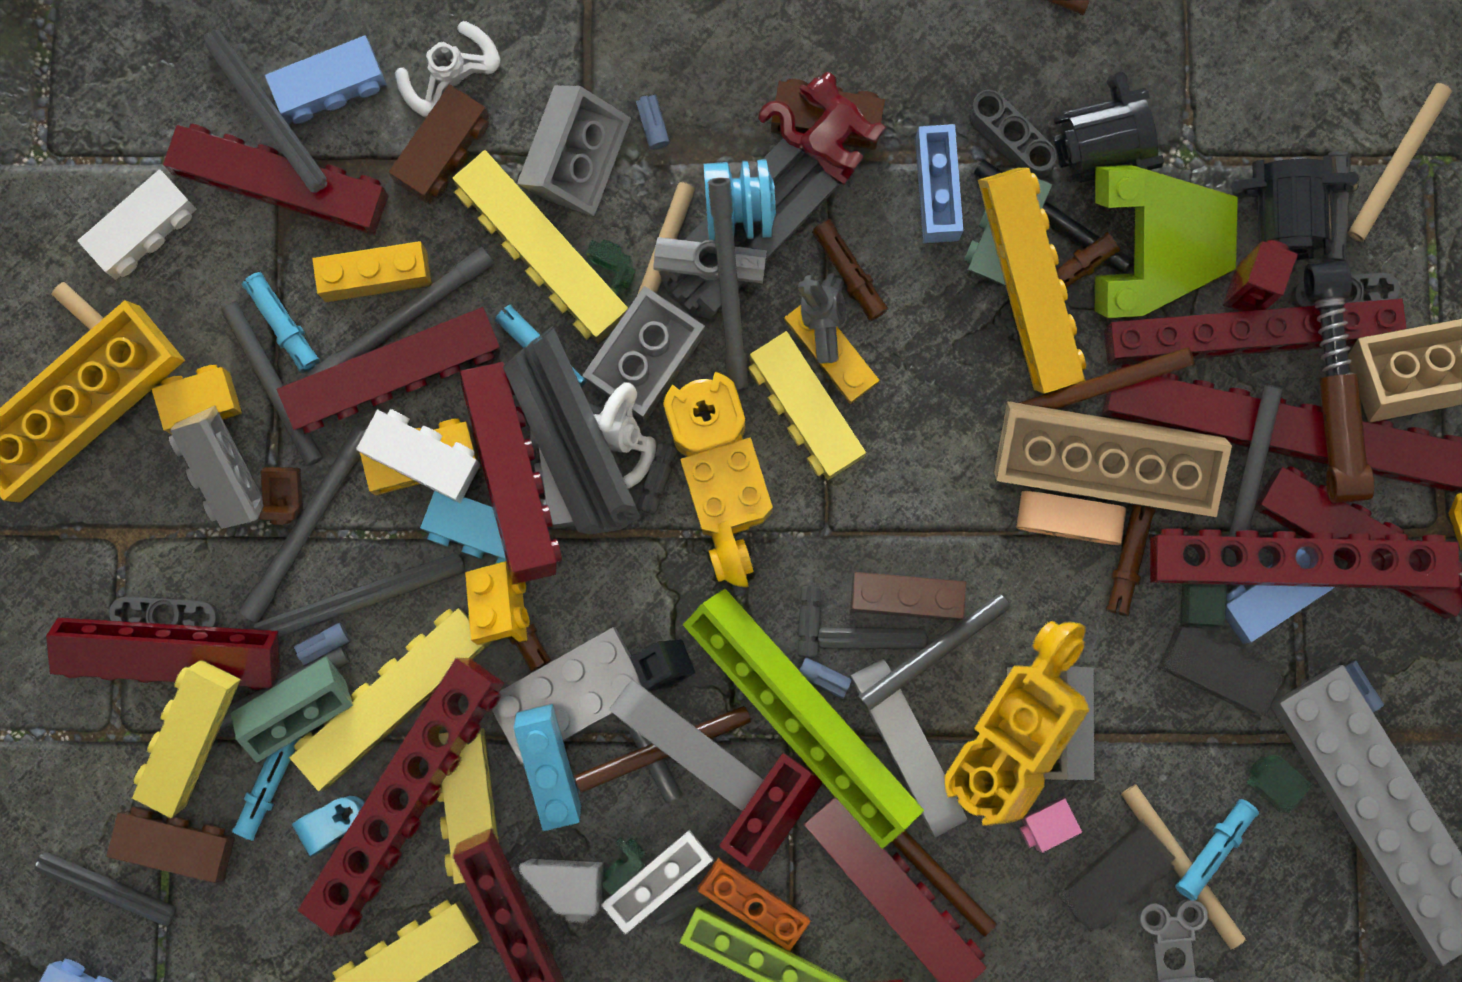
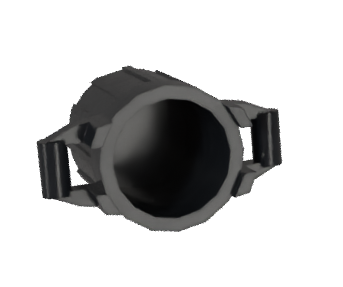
M1117 72L1107 80L1112 101L1064 112L1062 116L1055 117L1053 121L1054 125L1062 123V134L1054 136V143L1060 167L1069 166L1073 175L1066 177V180L1070 183L1075 181L1083 183L1095 180L1097 166L1133 165L1147 170L1163 167V155L1158 156V139L1155 123L1146 99H1150L1149 92L1146 88L1130 91L1127 75L1124 72Z
M1323 156V160L1308 158L1286 159L1264 164V160H1257L1252 163V179H1235L1231 183L1233 196H1237L1238 199L1245 197L1258 198L1259 243L1262 241L1267 242L1268 240L1282 242L1289 247V251L1298 254L1296 260L1314 259V250L1324 247L1325 255L1331 252V244L1334 242L1333 193L1355 192L1359 187V177L1355 172L1336 173V158L1333 156Z

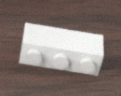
M159 169L77 241L99 266L116 280L120 276L125 277L137 267V261L147 252L152 253L159 249L165 242V237L174 229L184 227L191 220L192 213L197 209Z
M392 409L389 410L388 414L377 410L356 450L402 475L461 503L481 465L473 458L475 451L458 442H455L453 447L441 442L442 435L426 426H422L419 431L407 425L410 419Z
M688 830L601 905L624 934H626L711 863L713 857L695 835Z

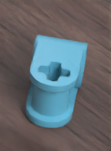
M357 796L336 799L324 807L310 812L292 824L309 857L332 846L345 835L364 805L363 799ZM351 807L353 813L349 816V819L344 820L341 814L346 811L345 808Z

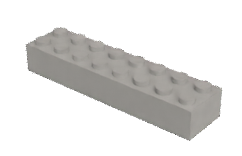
M1344 665L1330 667L1269 705L1428 961L1445 965L1462 954V854Z

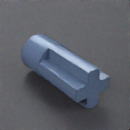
M656 95L641 97V100L636 101L649 149L655 150L669 145L670 141Z
M339 622L295 645L294 649L298 659L301 660L303 665H306L350 642V638L344 626Z
M805 657L799 670L811 684L841 699L844 698L852 679L808 657Z
M1354 660L1344 666L1372 712L1383 707L1384 703L1370 684L1357 661Z

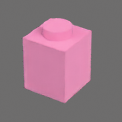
M1058 798L1026 814L1021 819L1024 826L1019 828L1028 847L1035 846L1039 852H1044L1082 833L1065 798Z

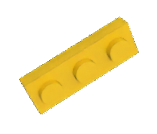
M800 305L785 316L784 321L817 361L814 329H809L804 325ZM836 327L839 359L834 363L818 364L851 404L879 383L880 380L840 329Z

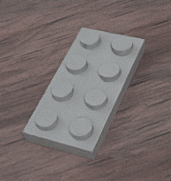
M616 627L610 628L499 691L501 698L492 711L520 764L523 763L513 729L517 712L553 704L564 741L612 714L609 708L632 679L641 685L631 661V655Z

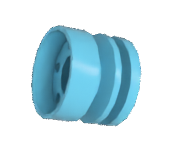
M757 160V177H750L748 161H742L740 178L733 179L728 162L704 164L709 240L715 241L713 216L710 210L708 181L715 177H727L731 180L733 233L735 234V224L743 223L747 238L753 239V222L760 221L762 238L772 237L776 204L774 181L768 170L767 160Z

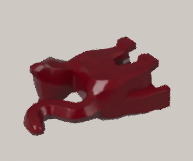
M825 72L821 76L814 78L807 86L801 84L799 87V94L810 105L821 108L824 111L819 120L807 132L800 133L795 130V115L789 105L781 101H770L763 105L759 111L758 119L761 123H765L772 116H779L781 119V136L786 142L815 159L827 174L845 185L854 173L853 169L857 167L864 157L858 151H847L843 147V143L851 133L876 143L885 131L886 126L880 122L875 124L869 123L853 102L839 94L836 86V77L829 72Z

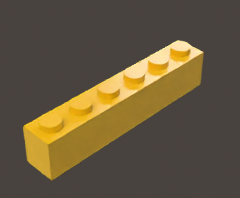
M1019 167L978 180L1033 389L1045 394L1085 381L1083 370L1086 369V362L1082 351L1077 349L1074 335H1077V327L1072 315L1067 313L1064 302L1068 299V293L1063 280L1058 279L1055 267L1059 264L1058 254L1054 245L1049 244L1046 230H1049V220L1043 208L1040 209L1037 195L1040 194V186L1036 175L1030 172V168Z

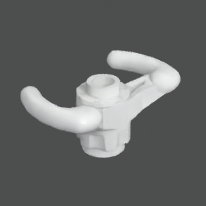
M465 21L460 22L458 25V31L462 35L471 38L480 46L484 53L483 56L460 53L456 46L452 47L445 42H440L433 46L431 50H428L426 54L427 68L431 75L426 99H420L411 86L406 69L399 68L395 72L398 89L404 101L415 112L426 118L449 84L455 86L472 73L491 74L498 69L501 60L497 48L489 36L480 28Z
M623 383L608 399L603 411L599 415L594 414L610 450L629 452L632 449L641 452L637 465L630 473L623 477L627 488H632L645 477L655 459L657 450L656 440L651 436L641 435L640 428L633 418L632 407L637 398V390L631 383Z

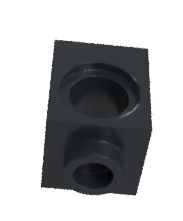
M682 639L658 641L630 657L640 683L647 691L670 688L696 673Z

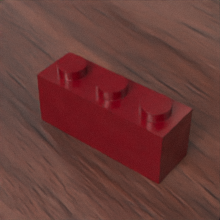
M1268 240L1267 242H1260L1236 266L1223 306L1239 312L1266 310L1284 295L1298 254L1289 251V247L1279 241Z
M782 753L719 847L747 868L762 873L823 782L815 773L797 760Z

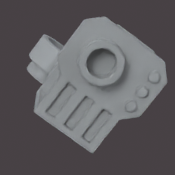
M1189 899L1183 900L1177 905L1175 916H1170L1165 907L1156 903L1145 904L1139 910L1138 923L1144 931L1155 935L1153 943L1158 982H1214L1210 978L1195 976L1191 941L1196 940L1195 930L1201 929L1206 924L1208 918L1207 910L1202 903ZM1188 907H1192L1195 910V918L1191 921H1186L1183 917V912ZM1150 911H1156L1159 917L1154 925H1149L1146 921V916ZM1179 948L1183 951L1185 963L1180 969L1171 970L1165 965L1164 954L1168 949Z

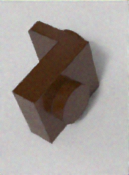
M264 467L261 470L263 508L258 519L270 520V523L274 525L291 523L303 510L301 468Z

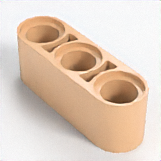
M1022 491L1016 528L1023 531L1108 545H1121L1126 508L1096 501Z

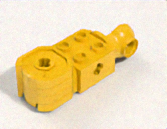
M715 372L713 380H695L686 384L680 390L672 385L665 396L663 405L675 446L680 453L686 456L680 459L702 533L703 535L711 536L715 548L708 551L718 582L726 580L738 587H749L746 574L754 572L744 539L735 541L733 535L749 530L750 527L763 524L772 514L773 506L751 437L747 439L742 438L745 432V416L735 384L725 375ZM701 411L712 412L710 413V420L705 422L701 416L696 417V415Z
M1050 621L1040 630L1033 642V649L1039 652L1031 667L1014 666L974 728L980 734L976 740L970 741L963 746L945 775L947 797H958V803L966 811L976 816H985V818H982L983 825L1016 822L1026 816L1044 788V772H1050L1090 710L1084 696L1059 677L1062 671H1066L1073 666L1084 649L1085 626L1082 624L1068 622L1058 625L1054 621Z

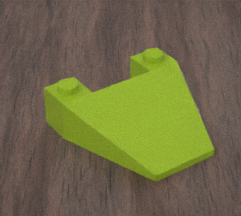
M1133 165L1096 167L1095 203L1107 208L1135 207L1134 273L1095 275V312L1107 318L1144 316L1236 269L1237 196Z

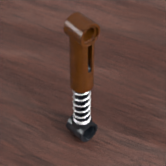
M1346 261L1307 264L1304 270L1306 296L1309 301L1315 302V307L1320 312L1317 321L1321 323V329L1318 333L1322 335L1323 341L1319 346L1324 349V355H1322L1321 359L1325 361V368L1322 371L1326 373L1327 377L1319 378L1329 464L1326 472V488L1332 503L1371 500L1375 488L1373 472L1367 463L1358 377L1357 374L1349 372L1348 366L1352 361L1347 357V351L1350 347L1346 346L1345 338L1349 335L1345 333L1344 325L1348 322L1343 320V312L1346 309L1342 307L1345 304L1344 298L1350 296L1352 278Z

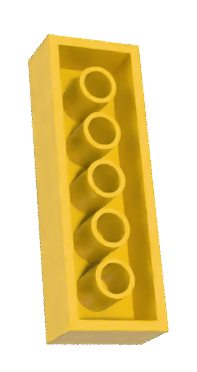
M124 300L0 408V497L3 501L21 503L185 361L141 306Z

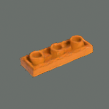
M719 857L697 887L698 892L789 952L811 922L809 917ZM753 902L761 903L756 910H750L749 905Z

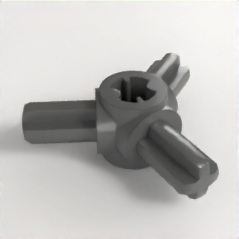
M835 273L828 274L827 278L823 280L822 285L810 275L805 276V280L798 283V290L802 295V320L806 327L814 329L817 361L822 364L838 361L836 327L844 323L846 316L845 300L841 292L844 281L842 278H837Z

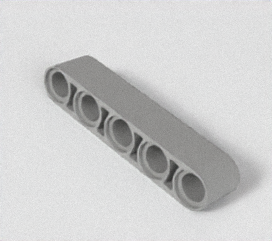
M881 659L850 676L860 695L891 673V670L886 661ZM899 689L868 713L911 796L925 810L921 815L931 834L936 838L966 822L967 817L958 803L957 797H947L945 774L901 689Z
M633 679L609 708L622 721L741 811L745 809L764 781Z

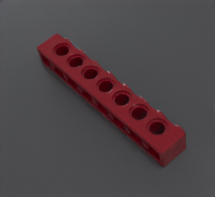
M1403 298L1345 303L1344 307H1342L1346 309L1343 312V320L1348 322L1344 325L1345 333L1349 335L1345 338L1346 346H1354L1358 338L1406 329ZM1315 306L1111 322L1104 330L1107 364L1111 366L1141 363L1187 347L1190 348L1194 359L1321 349L1322 347L1319 345L1323 340L1322 335L1318 333L1321 329V323L1317 321L1320 312Z
M1161 529V535H1156L1150 539V583L1450 590L1459 587V542H1446L1444 535L1422 536V541H1408V535L1388 534L1385 535V540H1371V534L1351 533L1347 534V539H1333V533L1315 532L1310 533V539L1296 538V532L1290 531L1273 532V538L1259 537L1258 531L1250 530L1236 531V537L1221 536V530H1199L1198 536H1184L1183 529ZM1186 547H1192L1198 552L1199 562L1196 566H1191L1185 562L1183 551ZM1224 547L1230 548L1236 555V563L1233 567L1226 566L1221 560V551ZM1262 548L1269 550L1273 555V564L1270 568L1264 567L1259 562L1258 554ZM1299 549L1306 551L1310 556L1311 561L1307 569L1300 567L1296 561V554ZM1337 550L1342 551L1347 557L1348 563L1344 570L1338 568L1334 563L1333 557ZM1374 551L1379 552L1384 557L1385 565L1382 570H1378L1372 565L1371 556ZM1412 552L1418 554L1421 558L1422 566L1419 571L1414 570L1409 564V556Z
M455 658L297 911L331 937L350 933L358 926L363 917V914L360 913L367 901H371L379 893L382 887L380 880L385 872L392 869L401 858L402 851L400 849L406 839L411 838L420 828L422 820L419 818L426 807L432 806L440 796L442 791L440 785L446 775H451L461 762L459 755L466 744H470L481 730L480 721L486 712L492 711L501 698L499 691L504 685L503 681L470 658ZM462 695H465L468 699V709L464 714L460 711L458 705ZM443 726L448 731V741L445 745L439 740V731ZM422 758L427 761L429 767L425 777L419 770ZM402 790L406 791L409 798L405 808L400 803V793ZM383 821L389 829L386 839L380 833V825ZM362 853H365L369 860L367 870L361 865ZM343 884H345L349 890V898L347 901H345L341 895V888Z

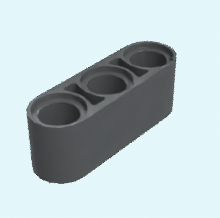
M983 90L978 93L974 98L969 113L972 125L1016 168H1030V172L1034 173L1038 179L1045 178L1050 173L1057 158L1056 149L1052 143L1000 93L994 90ZM984 104L990 105L994 108L996 114L990 117L984 116L980 113L978 107ZM1007 129L1018 131L1021 135V140L1016 142L1008 140L1004 135V131ZM1040 154L1046 159L1047 165L1036 166L1030 161L1029 156Z

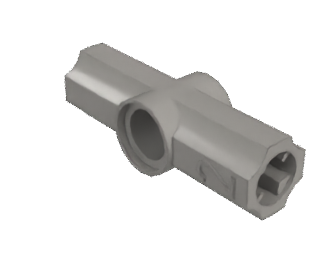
M657 237L653 269L697 275L706 280H716L719 278L718 265L708 268L700 262L702 256L707 253L717 255L716 242L713 240L694 242ZM735 247L738 281L763 284L766 250Z

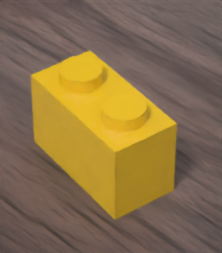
M217 365L201 367L196 370V375L184 379L182 376L166 378L161 381L162 386L152 388L163 430L170 434V430L175 423L212 406H216L222 420L242 414L230 372L223 367L218 368Z

